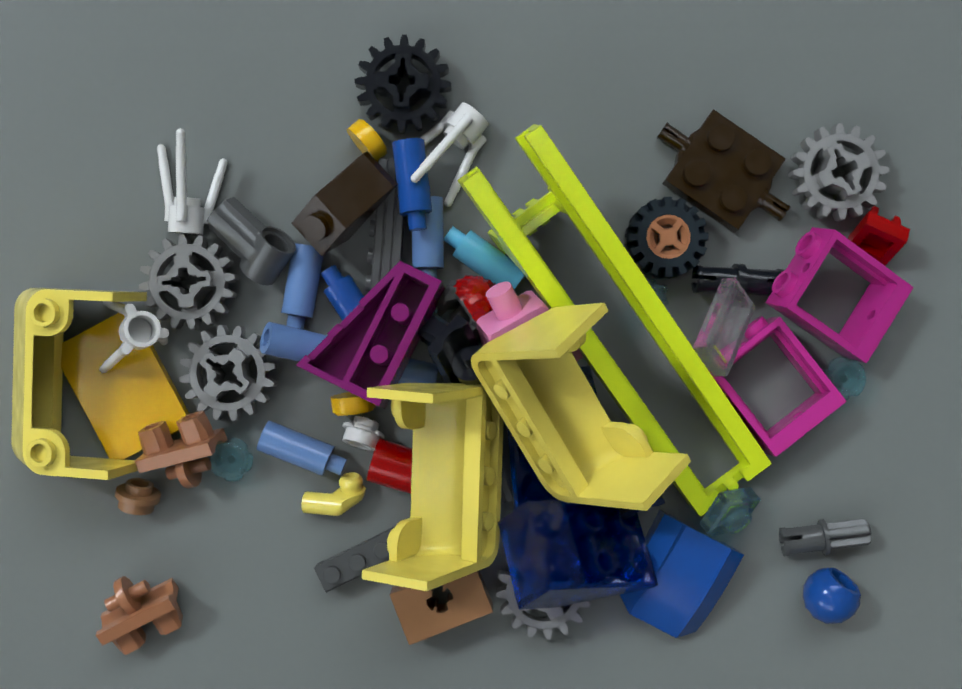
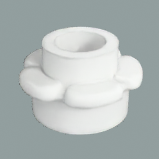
M354 416L353 423L344 422L342 425L343 428H346L342 441L359 449L374 451L379 438L384 439L385 436L382 432L378 431L380 424L369 418Z

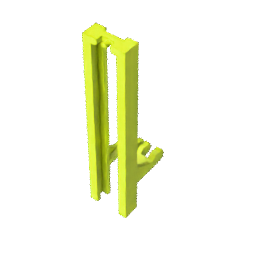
M533 124L515 137V140L548 186L549 192L538 200L531 199L525 204L527 207L525 210L519 208L511 215L477 166L457 181L491 227V230L487 233L492 241L521 270L549 309L575 304L532 245L527 235L531 236L538 231L537 228L539 226L546 225L551 221L550 218L558 212H563L569 216L738 461L736 466L705 489L689 466L672 482L687 504L701 517L724 500L721 495L727 489L731 492L736 491L739 488L737 483L739 480L744 478L747 482L772 463L542 125ZM590 328L586 332V341L579 350L630 424H634L644 431L653 452L679 453L592 328Z

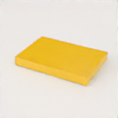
M117 313L63 342L61 369L110 459L126 460L143 451L138 432L146 425L166 421L170 434L173 435L179 431L176 422L181 417L190 413L153 344L145 349H133L106 373L100 372V366L123 343L119 336V326L125 317L123 314Z

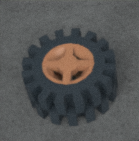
M663 197L660 200L654 199L649 201L632 216L629 226L625 231L626 244L624 245L643 274H650L653 276L652 278L657 279L675 278L687 273L700 262L699 259L705 255L707 250L704 246L705 242L709 240L708 232L705 233L704 226L707 225L705 219L699 218L696 214L699 210L694 205L690 208L686 205L687 201L683 199L672 200V197Z

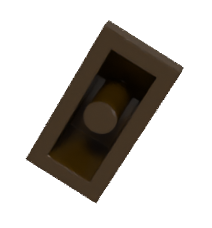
M367 151L316 193L291 224L323 256L348 241L398 184Z

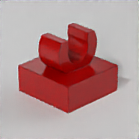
M874 206L850 233L848 239L886 266L907 243L910 229L902 226L900 217L896 215L891 220L877 215L879 208Z

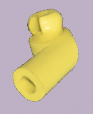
M355 472L345 473L339 479L340 488L333 493L306 491L301 502L303 513L328 516L342 515L362 501L366 491L365 486L362 485V476Z

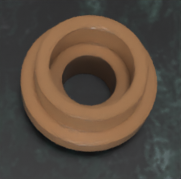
M131 478L126 483L116 487L115 498L118 500V508L121 511L132 515H148L154 511V506L160 502L161 492L153 487L154 484L149 480Z

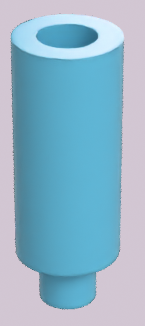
M453 226L443 239L456 249L452 255L484 279H489L496 284L510 282L515 290L525 276L508 256L504 255L472 230L465 235Z

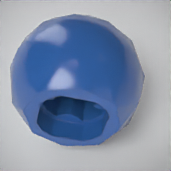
M821 568L807 578L803 585L805 607L813 618L826 624L842 623L855 615L860 606L861 594L858 586L845 573L836 568Z

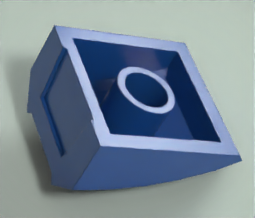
M659 509L619 587L618 593L630 615L675 638H679L696 632L730 582L744 554L722 541L720 543Z

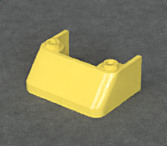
M29 288L18 296L14 307L11 445L14 454L34 473L46 476L110 480L138 471L135 460L70 456L69 443L61 433L63 383L61 355L64 332L69 328L73 320L74 300L109 302L147 301V292Z
M605 303L553 307L489 341L471 357V366L539 481L553 497L562 502L647 511L691 462L688 454L653 452L646 434L638 426L624 422H611L572 352L578 350L585 343L586 332L609 311Z
M400 383L368 387L367 397L391 400V413L397 425L403 429L413 430L410 518L398 522L388 535L387 550L389 552V561L363 569L362 579L429 591L489 567L497 556L500 542L504 421L482 384Z

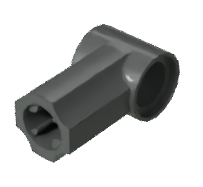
M235 197L225 199L220 206L212 211L207 219L209 223L208 228L241 258L240 268L249 279L260 285H272L296 251V245L289 235L278 228L265 226Z

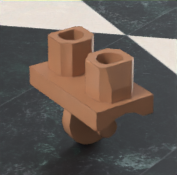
M203 410L183 416L176 422L182 437L180 439H172L166 421L151 423L141 429L138 435L143 454L135 460L138 472L143 473L166 467L165 474L169 480L178 478L181 485L187 489L199 486L202 472L211 470V461L208 456H212L215 453L217 444L225 443L228 440L224 428L212 429Z
M126 576L116 579L113 582L115 595L104 600L107 611L101 613L102 629L98 630L95 636L102 646L112 641L124 655H127L139 649L146 641V633L141 626L152 621L161 635H167L179 629L182 625L183 615L177 603L179 588L173 578L150 588L146 580L134 585Z

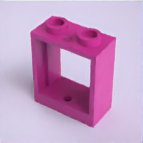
M812 227L798 241L795 248L796 254L786 270L781 272L774 280L772 293L765 303L842 357L867 364L914 287L837 230ZM828 253L870 283L839 334L797 305Z
M760 316L741 331L745 337L732 348L726 343L706 358L710 365L706 368L762 450L768 455L777 457L847 401L780 316L767 320ZM770 336L814 391V394L766 431L722 373Z

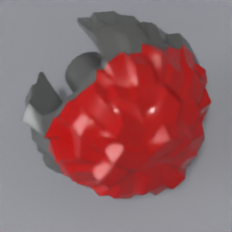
M465 275L462 279L451 281L450 285L445 287V291L440 296L436 314L441 317L447 310L454 309L449 315L450 320L452 321L457 315L467 320L477 342L480 343L481 339L476 321L493 310L486 297V292L496 283L491 282L489 279H484L482 276Z

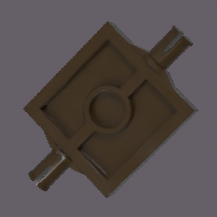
M714 109L701 127L689 137L671 126L668 122L657 136V139L678 151L674 167L662 184L733 233L740 229L750 212L758 207L778 221H781L790 209V205H787L769 192L772 180L786 158Z

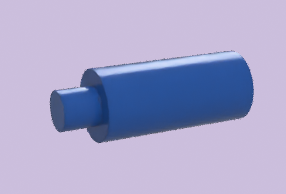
M421 138L397 140L392 143L396 183L398 184L397 193L400 215L408 216L409 231L427 229L425 214L432 212L428 172L417 183L411 181V175L426 159L425 142Z
M333 265L321 273L329 286L323 292L343 321L360 304L359 301L364 295L351 275L343 277L337 266Z

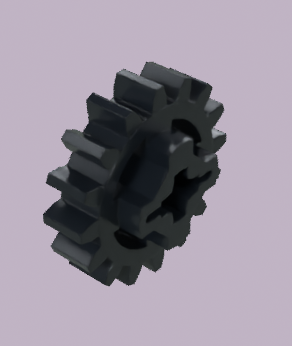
M402 35L400 45L394 46L389 37L384 38L385 49L380 52L373 46L369 48L373 59L371 63L360 61L358 64L360 70L366 76L355 78V85L359 89L366 90V92L361 93L357 99L360 106L372 105L366 115L371 121L381 116V127L385 131L391 127L392 123H397L400 134H405L407 124L412 123L418 132L423 131L421 120L428 118L433 123L437 122L438 118L434 108L446 109L448 106L447 99L441 93L451 91V82L440 78L449 73V67L447 64L436 65L440 58L439 50L436 48L426 53L425 40L422 38L416 42L415 46H410L407 35ZM395 59V62L386 71H380L386 63ZM413 59L421 62L429 70L431 76H428V73H420L413 66ZM405 68L410 85L406 88L402 102L396 85L400 84L401 77H403V69ZM375 94L388 97L393 102L394 111L384 107L378 101ZM421 98H428L420 108L412 111V106Z

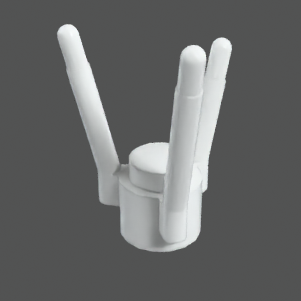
M462 102L455 112L449 110L440 122L420 137L424 139L426 146L442 132L445 135V138L411 175L413 183H417L452 144L462 150L469 145L468 151L444 200L446 207H450L453 204L461 188L457 180L468 173L477 152L487 141L482 135L489 126L484 116L469 104Z
M179 128L176 130V197L173 195L166 147L163 144L157 146L165 203L164 221L168 222V232L203 234L204 224H209L207 219L214 210L228 162L224 158L220 159L204 208L200 207V198L187 197L185 131Z
M103 301L104 306L123 314L125 319H123L119 326V336L123 343L100 366L99 370L101 373H106L133 349H145L157 342V340L161 345L168 344L169 330L161 328L159 320L152 313L137 311L133 304L126 305L121 302Z

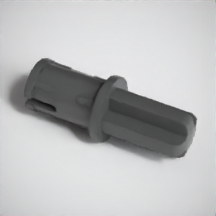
M822 519L818 520L817 525L779 528V541L784 543V546H781L783 556L822 551L824 555H828L832 549L869 545L872 533L870 525L865 519L826 523Z

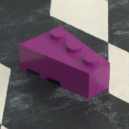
M399 261L359 301L360 304L340 324L337 323L327 333L328 336L308 356L305 355L296 366L385 409L389 399L367 397V388L398 384L420 340L418 332L431 318L440 296L445 290L442 281Z

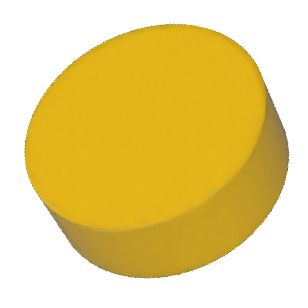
M358 119L346 129L351 140L362 153L368 151L377 162L387 154L385 143L365 120Z
M350 392L330 397L332 413L337 416L367 413L376 408L375 404Z

